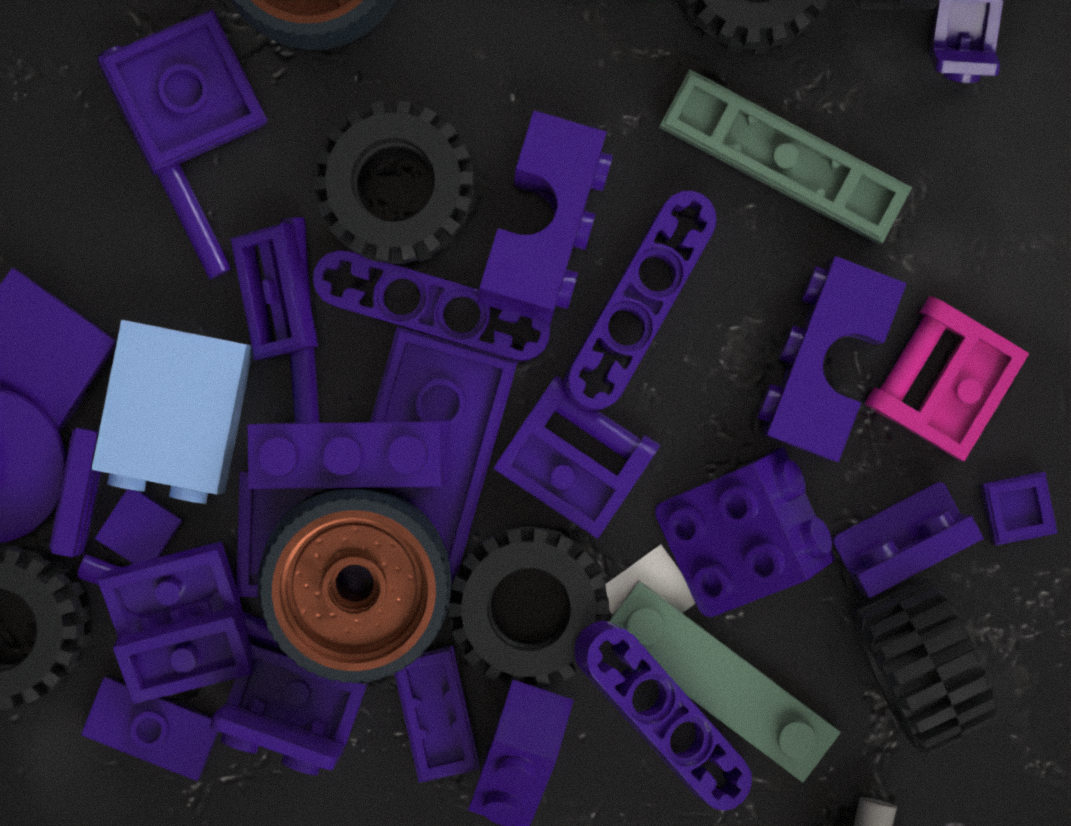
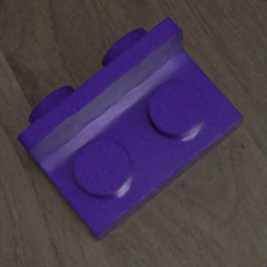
M935 482L834 535L832 543L858 592L871 598L984 538L973 517L959 512L946 485L942 482Z

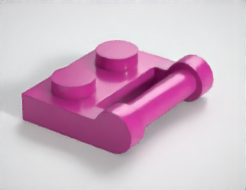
M929 296L919 311L923 319L882 387L880 389L874 387L864 404L955 459L964 462L1029 353L947 303ZM946 329L961 339L916 411L903 403L902 400Z

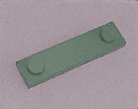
M689 70L659 126L662 130L879 245L884 242L912 189L909 185L692 70Z
M639 580L608 620L633 634L689 698L801 782L806 780L841 733L836 727Z

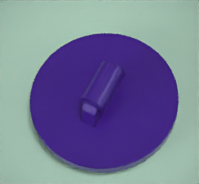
M0 388V543L25 536L39 527L53 513L58 505L67 461L62 438L48 415L28 398Z

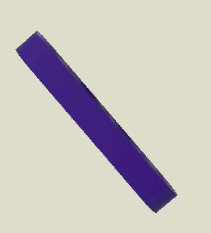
M681 191L672 195L658 209L566 371L564 390L569 400L577 408L586 411L602 410L614 404L625 390L714 232L717 223L716 211L711 201L703 194L695 191ZM689 206L696 211L693 221L696 225L700 226V230L691 229L681 238L675 248L678 251L687 252L684 260L672 247L655 243L654 239L658 235L664 243L668 241L679 222L676 217L671 215L672 210L680 213ZM657 257L663 259L669 265L672 271V280L666 290L652 291L642 284L639 278V268L644 259ZM626 310L638 317L642 332L635 344L622 345L612 339L608 323L610 317L615 312ZM595 342H597L608 354L625 358L627 362L623 368L616 360L610 363L602 379L609 386L608 393L598 392L589 398L583 393L586 383L583 379L579 378L581 370L588 373L591 372L602 360L604 353L592 350Z
M337 250L327 253L319 260L314 269L313 283L317 294L323 301L340 309L519 361L536 358L545 350L549 342V324L532 319V328L535 331L541 332L540 338L537 343L527 342L523 351L512 348L513 338L510 335L495 330L493 344L481 341L480 338L490 323V306L478 303L479 290L391 263L372 261L350 251ZM343 262H349L352 264L351 274L371 282L372 269L383 271L384 273L374 288V307L369 308L361 305L367 293L357 289L346 288L342 297L334 296V285L325 280L328 270L339 271ZM400 279L410 280L415 283L420 292V302L417 308L406 315L392 313L386 307L384 300L387 287L392 282ZM458 297H468L474 300L481 312L477 326L466 333H457L451 330L446 325L444 319V311L447 304ZM502 311L498 320L517 324L521 316Z
M603 620L591 623L584 628L578 636L574 648L575 661L582 672L693 795L716 810L726 811L740 805L749 794L752 785L751 770L744 759L633 634L613 622ZM608 641L613 644L611 648L613 654L623 664L628 666L621 674L617 669L601 661L603 655L599 647L603 642ZM645 680H655L659 690L656 702L645 711H636L632 702L635 689ZM693 722L696 730L693 744L684 752L673 753L670 745L673 731L682 723ZM707 759L724 770L723 776L727 782L721 789L716 787L717 783L713 776L700 766Z

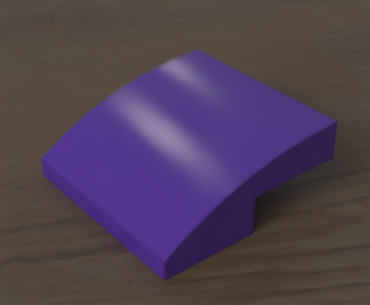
M12 268L0 284V388L18 393L38 405L52 420L60 434L88 395L85 390L115 350L117 340L21 271Z
M222 541L105 571L98 579V584L118 636L113 650L133 704L253 674L255 668L247 627Z

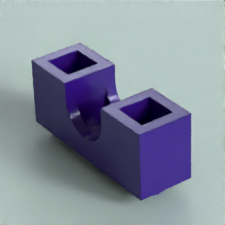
M533 110L516 166L513 187L541 196L550 206L553 220L544 230L531 235H520L497 229L480 284L478 303L551 324L556 306L568 309L578 272L567 270L573 247L586 250L596 216L595 213L584 210L590 189L603 192L613 155L602 152L606 131Z
M837 256L829 259L824 269L814 266L801 301L811 304L802 328L796 325L791 326L779 356V360L788 363L780 386L769 384L758 410L757 419L766 422L761 435L823 459L839 462L861 402L839 394L828 384L823 371L824 356L830 345L840 337H854L873 345L884 343L907 283Z
M450 421L247 424L248 489L442 487L451 484Z

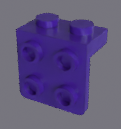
M784 446L758 457L733 472L671 497L656 507L655 515L699 611L706 617H714L807 581L836 560L832 552L830 532L825 523L816 517L805 493L806 483L799 466L789 459Z
M250 641L255 670L251 675L235 678L227 702L213 714L210 727L222 732L220 741L234 749L248 753H257L259 746L284 754L281 763L293 770L309 775H318L321 768L333 770L344 753L368 682L344 683L340 682V680L332 681L327 678H321L316 673H310L298 666L285 653Z

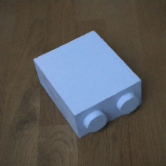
M121 320L91 470L109 473L107 485L124 489L145 491L147 481L171 485L169 497L184 501L206 504L208 493L216 495L225 493L253 356L252 346Z

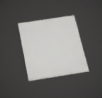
M661 544L605 584L609 599V611L612 615L638 580L682 613L696 604L681 571Z

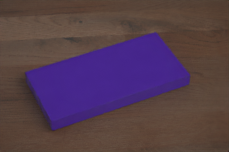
M397 326L370 422L450 421L451 484L442 487L380 488L392 491L409 500L435 526L447 551L452 587L460 567L518 361ZM349 565L341 570L344 573L373 580L371 572L361 565Z

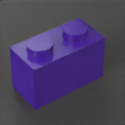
M512 680L490 740L468 811L486 816L493 823L503 826L531 825L557 761L574 702L573 699Z

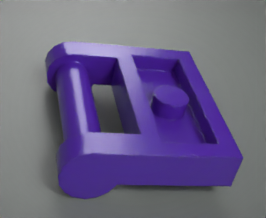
M556 375L493 469L598 539L657 452L660 444L645 434L641 439L600 411H586L577 408L569 400L564 390V379ZM554 411L626 459L617 476L544 427Z

